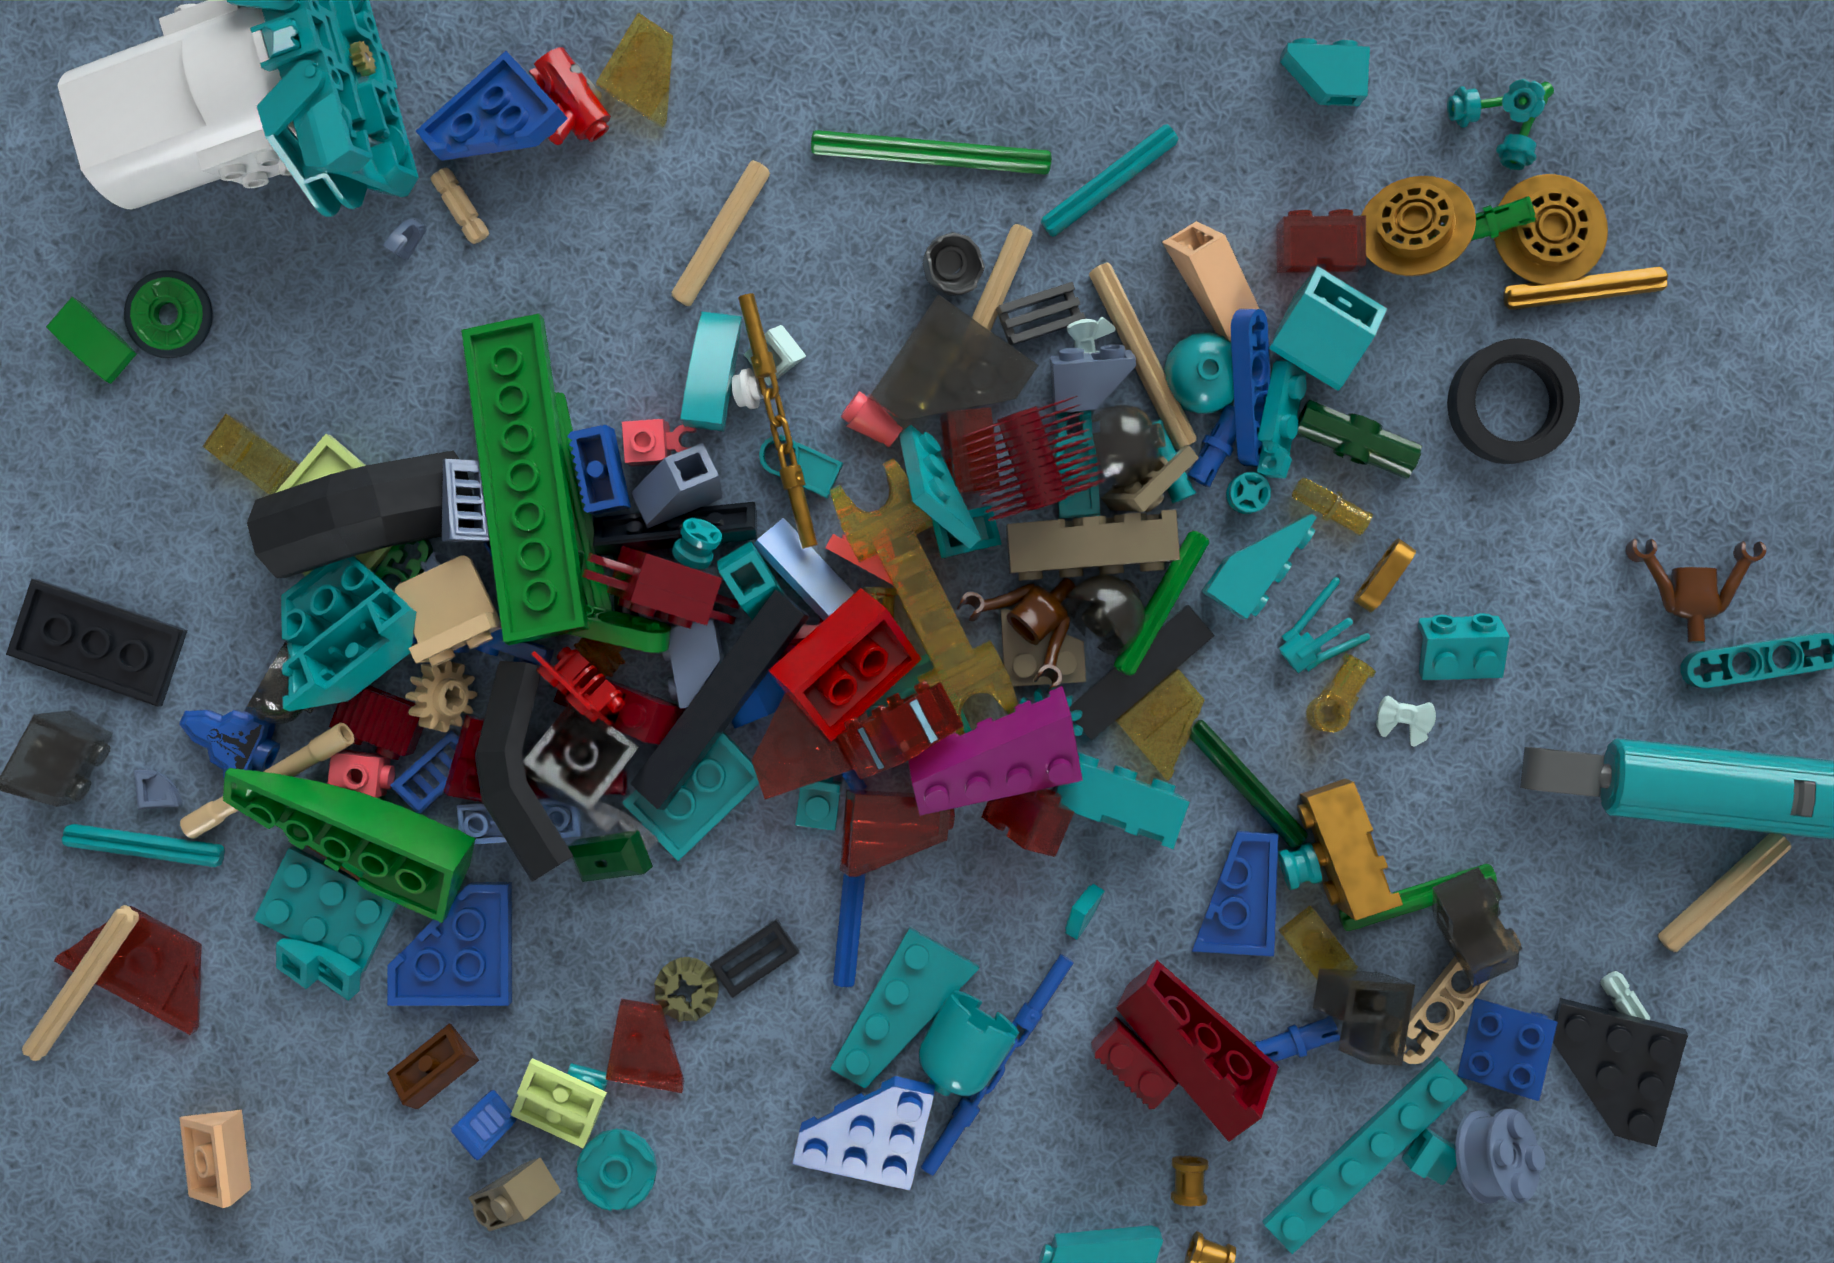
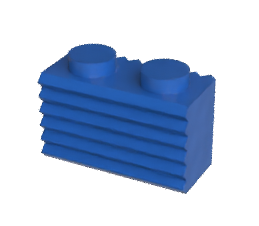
M600 425L570 432L567 437L572 440L569 445L573 447L571 454L575 456L573 462L577 464L574 469L579 472L576 478L581 480L578 484L582 488L579 494L584 496L581 502L586 504L583 510L590 514L601 515L631 508L615 429L609 425Z

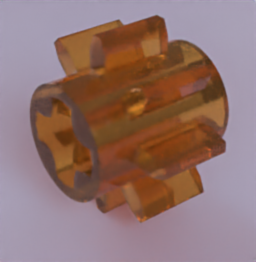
M581 638L579 643L574 644L575 649L580 651V654L597 668L595 676L602 673L604 676L613 677V673L617 671L619 666L626 662L619 653L625 647L587 638Z

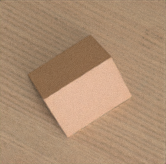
M242 1110L179 1117L189 1197L221 1208L233 1205L251 1189Z

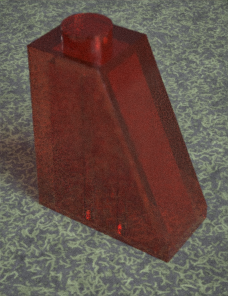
M846 789L840 871L849 877H858L947 841L948 830H952L954 826V808L920 815L914 793Z

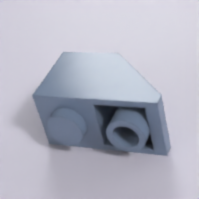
M1106 345L1100 347V352L1084 353V349L1067 348L1060 350L1058 356H1050L1052 404L1078 396L1053 406L1055 412L1079 404L1081 405L1065 412L1097 410L1136 367V358L1132 351L1125 350L1123 345Z
M703 443L665 457L631 492L647 529L722 499L719 475Z
M716 619L709 620L707 626L693 623L691 629L682 626L671 627L669 649L662 652L665 661H671L674 677H668V687L672 701L678 700L680 709L689 706L724 659L719 625Z

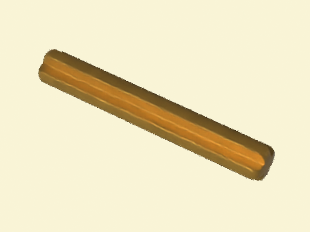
M1662 267L1582 276L1570 282L1546 285L1538 283L1511 285L1504 289L1503 299L1508 309L1515 310L1663 291L1667 288L1668 274Z

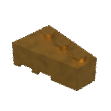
M1345 778L1301 793L1300 796L1303 804L1297 806L1298 813L1305 829L1310 827L1312 829L1316 842L1311 845L1315 850L1320 867L1324 866L1329 880L1323 882V887L1331 906L1337 904L1340 910L1356 921L1403 905L1399 893L1393 894L1390 892L1383 871L1388 868L1384 855L1378 856L1371 835L1373 828L1355 783Z

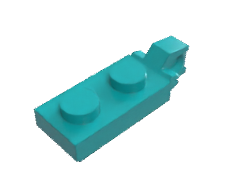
M1276 361L1272 367L1269 389L1258 434V440L1263 444L1257 473L1264 477L1286 478L1292 462L1290 450L1292 440L1298 432L1297 416L1301 399L1305 396L1307 389V373L1289 361Z

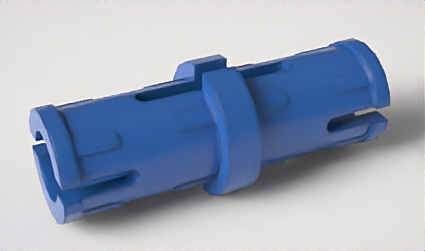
M1228 404L1224 407L1210 435L1204 436L1202 440L1204 446L1200 451L1199 458L1187 474L1189 478H1194V481L1205 487H1211L1216 473L1226 456L1230 457L1234 451L1232 448L1236 440L1234 406Z
M1329 1015L1324 1019L1298 1028L1295 1024L1287 1027V1032L1261 1041H1255L1254 1044L1273 1062H1277L1297 1055L1299 1058L1307 1056L1308 1050L1334 1041H1340V1035L1335 1031L1338 1030L1332 1016Z

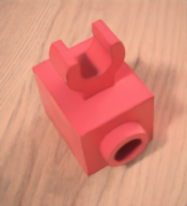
M664 419L622 422L625 463L630 466L658 465L665 457L672 455L671 451L680 452L688 449L682 446L681 438L686 433H695L696 428L684 427L682 424L676 427L673 432H670L669 423Z

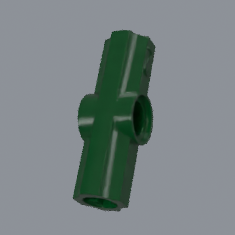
M1312 400L1306 401L1298 417L1297 435H1300V437H1305L1315 443L1334 449L1333 453L1342 458L1344 454L1352 457L1350 461L1362 465H1367L1368 463L1405 479L1409 478L1416 468L1422 445L1383 430V426L1370 418L1353 413L1346 415Z

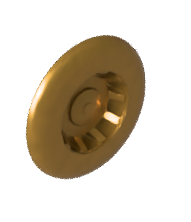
M1556 174L1533 176L1512 187L1502 198L1498 206L1514 202L1526 196L1530 197L1532 204L1536 203L1540 206H1533L1536 222L1500 232V236L1494 238L1498 253L1505 264L1520 277L1543 285L1574 281L1588 273L1601 258L1608 237L1606 214L1594 193L1582 183ZM1524 231L1528 232L1529 240L1526 239ZM1532 245H1536L1538 248H1540L1541 252L1534 249ZM1569 245H1571V253H1568L1567 247ZM1549 252H1557V256H1550Z
M1434 176L1404 178L1384 187L1367 203L1359 220V242L1367 258L1386 272L1401 276L1430 274L1450 265L1465 251L1475 231V209L1469 196L1459 186L1446 179Z

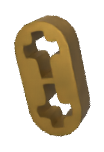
M1396 539L1356 592L1353 601L1370 613L1373 612L1386 598L1415 556L1416 550L1401 539Z

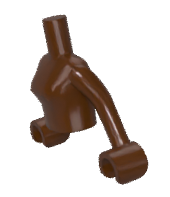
M1636 539L1631 540L1626 546V555L1634 562H1645L1658 586L1666 611L1674 616L1687 619L1688 643H1705V619L1714 618L1729 607L1749 566L1762 559L1767 549L1764 543L1760 541L1755 543L1753 546L1754 556L1752 557L1746 552V543L1744 541L1738 543L1733 551L1737 562L1722 587L1720 594L1717 587L1716 568L1672 569L1671 583L1654 555L1657 552L1658 546L1653 539H1649L1646 542V554L1638 551Z
M1064 578L1050 592L1041 586L1027 584L1009 593L985 600L976 592H967L962 596L957 605V610L965 604L972 605L975 608V611L969 618V621L972 622L978 619L981 612L1009 607L1020 602L1007 614V621L1018 634L1033 645H1038L1050 632L1055 630L1048 644L1044 665L1034 677V682H1037L1043 676L1050 678L1052 685L1046 692L1047 694L1058 687L1062 681V674L1059 668L1056 667L1062 643L1070 626V617L1061 603L1076 590L1075 584L1070 579Z

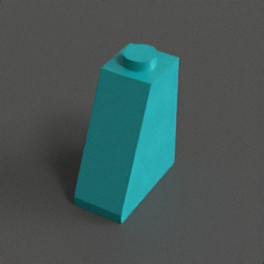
M1152 1225L1058 1233L1054 1235L1051 1246L1044 1244L1038 1263H1156L1164 1240L1159 1228Z

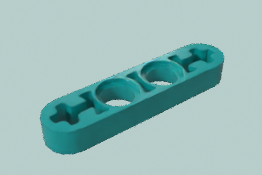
M1810 633L1696 651L1688 654L1683 659L1680 673L1683 680L1693 687L1712 688L1831 669L1834 667V634ZM1821 643L1830 647V653L1824 654V659L1821 656L1804 657L1803 649H1816L1821 647ZM1783 645L1790 651L1791 660L1786 667L1780 669L1774 664L1772 655L1777 647ZM1740 652L1746 653L1751 660L1750 669L1742 675L1737 674L1732 667L1734 656ZM1700 659L1702 664H1720L1722 671L1704 673V680L1702 676L1694 675V668L1700 666Z

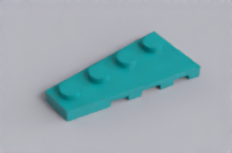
M909 926L831 1064L830 1069L866 1088L939 1012L945 999L954 990L959 991L978 971L979 965Z

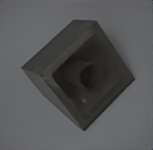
M569 703L523 761L526 780L551 798L590 813L640 746L600 718L593 723Z
M72 710L34 714L0 775V791L55 807L79 802L85 797L91 787V781L88 778L94 767L101 765L110 752L111 747L108 745V742L113 733Z

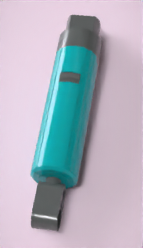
M1620 738L1614 739L1608 744L1605 755L1524 747L1520 788L1600 797L1601 795V805L1609 816L1834 840L1833 760Z

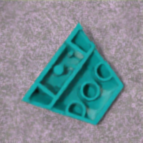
M355 556L314 569L281 595L282 639L287 642L288 660L282 664V674L288 677V695L283 697V709L287 711L349 701L411 653L409 648L412 647L417 612Z

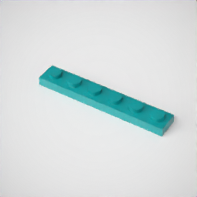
M1438 1056L1435 1057L1262 1220L1263 1224L1293 1254L1469 1088Z

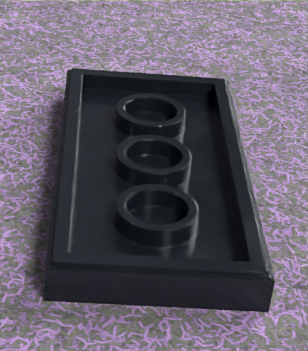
M31 579L6 655L159 707L163 706L188 630L39 579Z

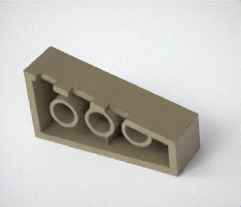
M1176 509L1161 510L1160 514L1150 515L1138 512L1115 515L1111 518L1092 516L1075 518L1072 521L1058 519L1006 525L1009 574L1018 573L1019 581L1043 579V571L1059 570V578L1084 576L1083 568L1099 567L1100 575L1124 573V565L1140 564V572L1165 570L1164 562L1180 559Z

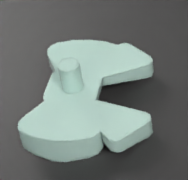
M1103 317L1098 322L1092 319H1081L1067 326V332L1075 340L1074 347L1084 349V353L1100 352L1095 350L1094 340L1108 335L1116 329L1113 324Z
M1385 696L1378 707L1376 726L1381 736L1386 737L1398 722L1409 724L1410 743L1414 747L1428 739L1427 733L1432 730L1436 720L1435 708L1430 702L1419 706L1405 703L1399 704L1392 697Z

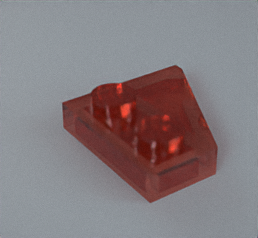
M621 999L605 1080L677 1093L683 1092L685 1080L661 1005Z

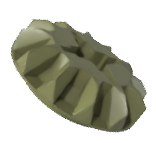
M681 957L667 963L659 972L654 983L655 1001L663 1010L664 1015H669L678 1022H696L710 1013L719 994V984L714 971L705 962L692 957ZM680 974H682L683 980H686L688 985L698 986L702 984L691 995L692 1006H690L689 1001H686L684 995H670L681 986Z

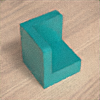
M1428 1128L1413 1140L1402 1157L1403 1162L1411 1171L1424 1179L1428 1176L1440 1185H1444L1457 1166L1455 1145Z

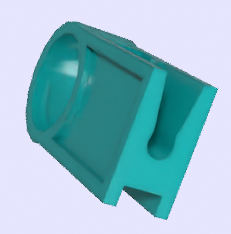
M778 435L780 441L786 442L785 436ZM773 437L765 440L760 448V463L770 474L781 477L780 472L772 470L765 461L766 449L774 443ZM792 440L797 464L801 465L806 484L803 488L828 499L843 466V462Z

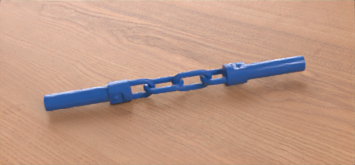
M1059 955L1030 1001L1023 1004L1012 1022L1014 1026L1017 1027L1019 1025L1025 1031L1019 1040L1016 1037L1014 1046L998 1068L999 1071L989 1086L969 1096L968 1099L962 1097L952 1113L953 1118L921 1165V1168L928 1174L934 1175L965 1127H969L980 1112L978 1104L984 1095L990 1093L1003 1076L1005 1063L1015 1048L1024 1044L1042 1018L1043 1009L1074 964L1065 955Z

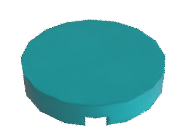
M616 1128L600 1132L588 1141L578 1157L577 1181L579 1189L589 1202L600 1209L612 1211V1209H632L645 1200L655 1183L657 1173L655 1154L646 1140L632 1131Z

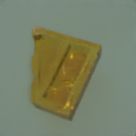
M637 13L596 81V86L662 128L667 123L673 35L640 13Z
M1175 669L1116 720V723L1163 778L1168 781L1173 776L1175 763L1182 747H1185L1191 734L1190 728L1194 719L1198 717L1205 700L1179 669Z

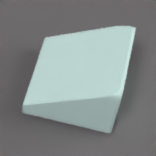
M782 325L772 328L764 334L768 351L773 354L777 379L806 357ZM750 348L744 354V356L752 364L750 357H752L753 354ZM770 376L764 378V381L770 386L772 384Z

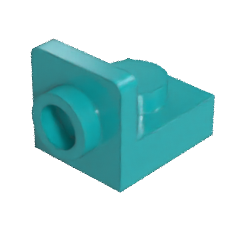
M810 771L809 777L802 776L800 778L796 826L836 830L842 781L833 780L834 773Z

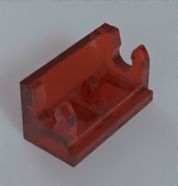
M991 407L947 411L940 416L945 463L960 494L986 492L1000 486L999 481L976 488L980 484L998 478L999 473L974 479L981 474L998 469V464L970 471L983 464L997 460V454L978 461L969 462L996 451V445L965 455L969 451L995 442V436L962 446L994 433V428L992 427L959 438L970 432L993 425Z

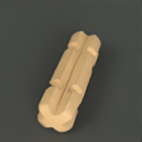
M447 167L435 172L431 176V181L437 191L442 194L441 197L456 222L463 226L461 230L467 240L472 244H477L489 236L487 227L480 218H477L479 214L463 188L458 185L459 182L453 172Z

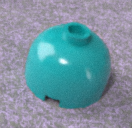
M1211 332L1192 334L1179 341L1167 355L1163 370L1167 385L1182 409L1192 413L1209 414L1223 409L1228 404L1230 405L1234 400L1231 341H1228L1224 336Z

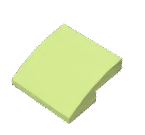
M532 1058L517 1092L518 1097L511 1116L584 1149L607 1092Z

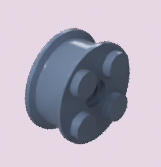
M1502 1109L1495 1116H1491L1485 1111L1477 1110L1469 1112L1462 1119L1456 1135L1455 1150L1458 1171L1468 1193L1476 1201L1483 1204L1494 1203L1501 1197H1505L1513 1203L1528 1201L1534 1195L1538 1186L1540 1171L1545 1167V1154L1543 1149L1537 1144L1533 1129L1525 1116L1514 1109Z

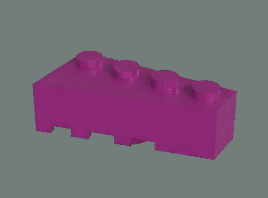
M1063 686L1049 691L1050 697L1032 704L1029 700L1015 706V712L993 721L990 717L976 723L977 727L963 735H958L955 732L907 753L919 814H930L1083 781L1072 717Z

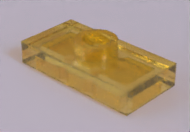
M1310 905L1278 930L1326 992L1358 968Z

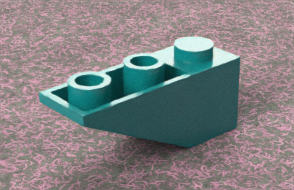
M1313 514L1303 516L1225 557L1201 592L1240 619H1247L1250 614L1256 617L1269 599V596L1265 594L1273 581L1281 582L1290 570L1292 563L1288 559L1296 547L1302 550L1314 535L1315 529L1311 526L1317 517Z

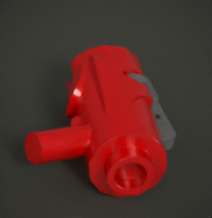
M558 47L547 52L534 63L536 68L529 70L530 75L568 118L557 128L553 135L548 137L553 144L561 145L571 130L579 140L588 139L590 142L596 141L609 130L607 123L611 116L600 102L602 98L601 92L584 75L580 66L569 56L564 47Z

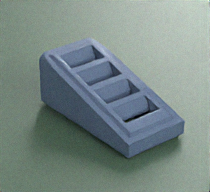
M443 459L442 542H490L479 461ZM455 471L475 472L474 480L455 479ZM456 488L474 489V496L456 495ZM457 504L474 505V512L457 511ZM458 520L474 521V528L459 527Z

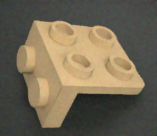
M458 556L397 585L395 588V593L417 612L414 635L418 644L409 648L415 663L430 662L432 667L442 664L456 657L453 652L454 650L467 644L470 649L483 645L493 639L492 632L502 628L499 616L469 556Z

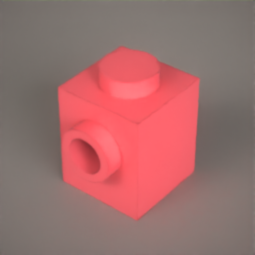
M342 750L330 758L328 784L361 792L376 798L386 795L387 789L390 790L392 788L390 785L395 779V767L390 765V758L376 753Z

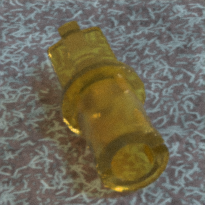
M1302 477L1297 482L1292 492L1293 499L1322 514L1324 521L1331 519L1352 530L1358 536L1364 533L1373 517L1371 512H1367L1342 498V492L1333 493L1306 477Z

